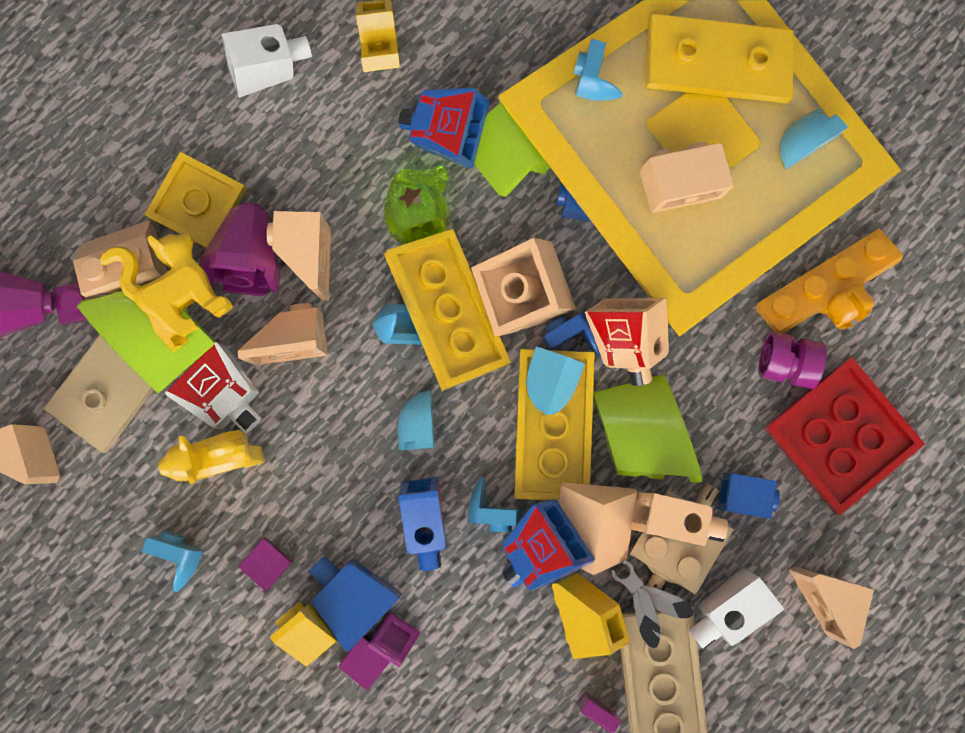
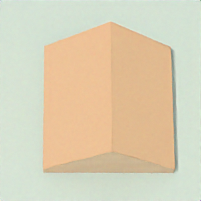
M11 424L0 428V473L23 484L57 483L60 474L45 427Z
M561 482L558 503L595 558L594 562L581 568L584 571L595 575L623 562V560H627L631 536L630 525L637 497L636 489Z
M797 566L789 569L826 635L852 649L860 646L874 590Z

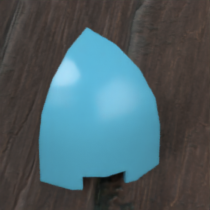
M820 108L795 121L785 130L780 142V157L786 170L832 142L848 126L836 114L830 118L824 115Z
M536 346L526 380L528 396L534 406L546 415L556 414L562 410L572 398L585 364Z
M431 390L417 393L405 403L401 410L397 427L399 451L435 448Z

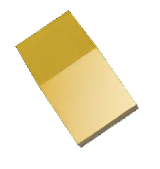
M392 0L356 2V18L361 41L363 71L399 68V52Z

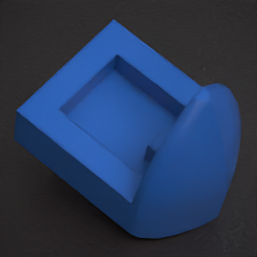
M585 312L569 321L563 316L545 328L548 333L543 336L542 341L548 350H555L581 334L597 357L600 355Z

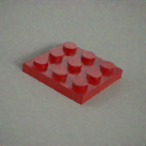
M852 357L844 360L821 379L814 389H809L763 427L835 515L843 514L925 445L922 439Z

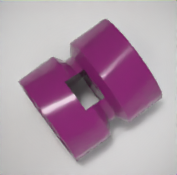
M770 331L761 350L758 365L759 377L777 382H783L788 378L790 385L814 389L820 382L824 372L827 357L825 343L805 338L796 342L792 335Z

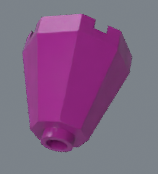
M244 202L231 208L200 257L199 266L206 272L212 287H214L215 281L223 284L222 291L252 296L267 295L268 288L271 289L272 293L279 290L281 277L277 254L267 242L268 223H271L268 212L264 211L260 205Z
M0 271V338L47 322L48 314L54 313L53 292H47L46 286L43 283Z

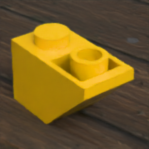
M571 574L551 584L554 600L565 629V638L569 644L573 659L611 655L630 643L620 605L580 574Z
M298 602L274 622L279 629L270 636L277 646L306 667L337 641V638L315 609L312 602L305 607L301 602Z

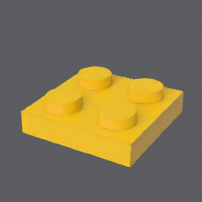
M180 152L144 215L179 235L183 233L189 234L193 238L194 243L207 248L230 209L239 205L247 188L232 178Z

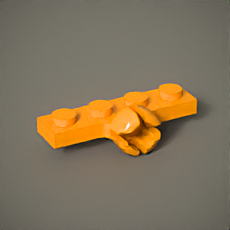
M879 228L758 302L756 309L769 327L779 333L787 332L818 313L827 315L836 328L843 330L854 326L851 323L853 319L856 322L862 321L869 315L872 307L875 305V300L865 290L863 284L899 263L903 254Z

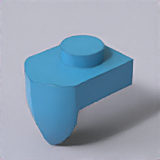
M591 39L586 53L579 51L573 74L579 75L575 96L592 101L622 98L623 93L615 85L598 78L606 46L605 42Z
M388 303L380 309L372 326L376 335L383 343L422 345L406 305Z
M480 477L469 501L467 522L489 524V531L512 532V526H517L523 518V509L486 507L485 477Z
M161 531L160 535L146 537L142 552L178 563L173 591L178 592L194 574L203 551L197 546L184 543V536L180 534Z

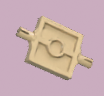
M705 483L704 488L694 503L711 506L720 491L717 488H712V485ZM666 490L664 496L684 500L669 490ZM728 526L727 535L723 542L707 539L705 546L641 532L629 554L645 563L653 573L646 586L661 590L667 581L679 584L696 595L734 529Z

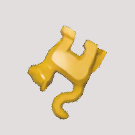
M187 233L180 235L169 234L159 240L152 235L147 237L149 244L155 251L156 257L171 268V270L144 286H140L135 282L139 270L136 254L129 248L122 246L108 248L100 257L101 264L108 265L114 261H120L123 264L119 285L124 295L133 300L149 317L155 333L173 352L189 342L186 337L187 334L199 329L194 320L191 318L185 319L181 313L191 304L197 302L201 307L218 318L233 308L232 303L226 297L216 296L213 292L206 272L193 259L192 248L194 240Z
M235 430L190 444L183 435L178 436L179 443L168 449L158 462V469L163 476L175 481H189L190 484H194L196 480L264 463L265 459L261 446L249 445L246 434L240 430Z

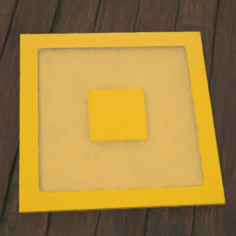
M643 0L498 97L649 298H666L668 323L679 337L902 171L795 35L793 99L788 104L646 88L648 20L651 14L789 29L767 0ZM591 39L606 43L598 78L615 85L623 93L622 98L592 101L575 96L579 75L573 74L575 62L579 51L586 53ZM820 108L824 115L830 118L836 114L848 126L832 142L786 170L780 157V142L785 130L795 121ZM698 142H707V145L722 143L734 187L721 199L651 213L639 171L652 153L663 149H671L672 153L683 151L689 145Z

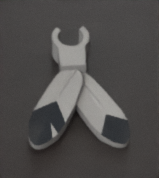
M623 560V565L630 569L629 577L620 579L615 571L611 570L612 577L616 582L623 584L633 595L634 609L641 637L650 648H656L659 644L661 633L655 610L678 619H687L693 616V609L685 600L654 587L643 586V582L634 573L633 565L629 561Z

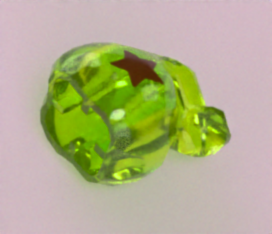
M435 166L428 171L401 169L394 175L383 210L384 222L390 235L402 245L446 231L450 210L446 197L442 192L446 190V182L449 177L444 166Z

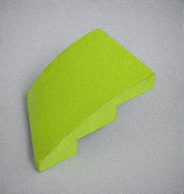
M501 102L486 115L474 165L498 195L507 197L530 171L544 175L551 167Z
M122 290L114 291L113 294L91 300L85 299L77 304V308L104 340L158 394L215 344V339L188 314L187 308L181 312L182 316L185 319L191 318L194 320L199 329L187 334L186 337L189 342L173 352L155 333L149 317L133 300L124 295Z
M664 374L652 377V381L645 385L633 386L628 383L593 392L594 403L605 430L607 450L617 475L632 477L643 475L652 479L664 480L665 475L689 477L692 483L702 482V473L691 439Z

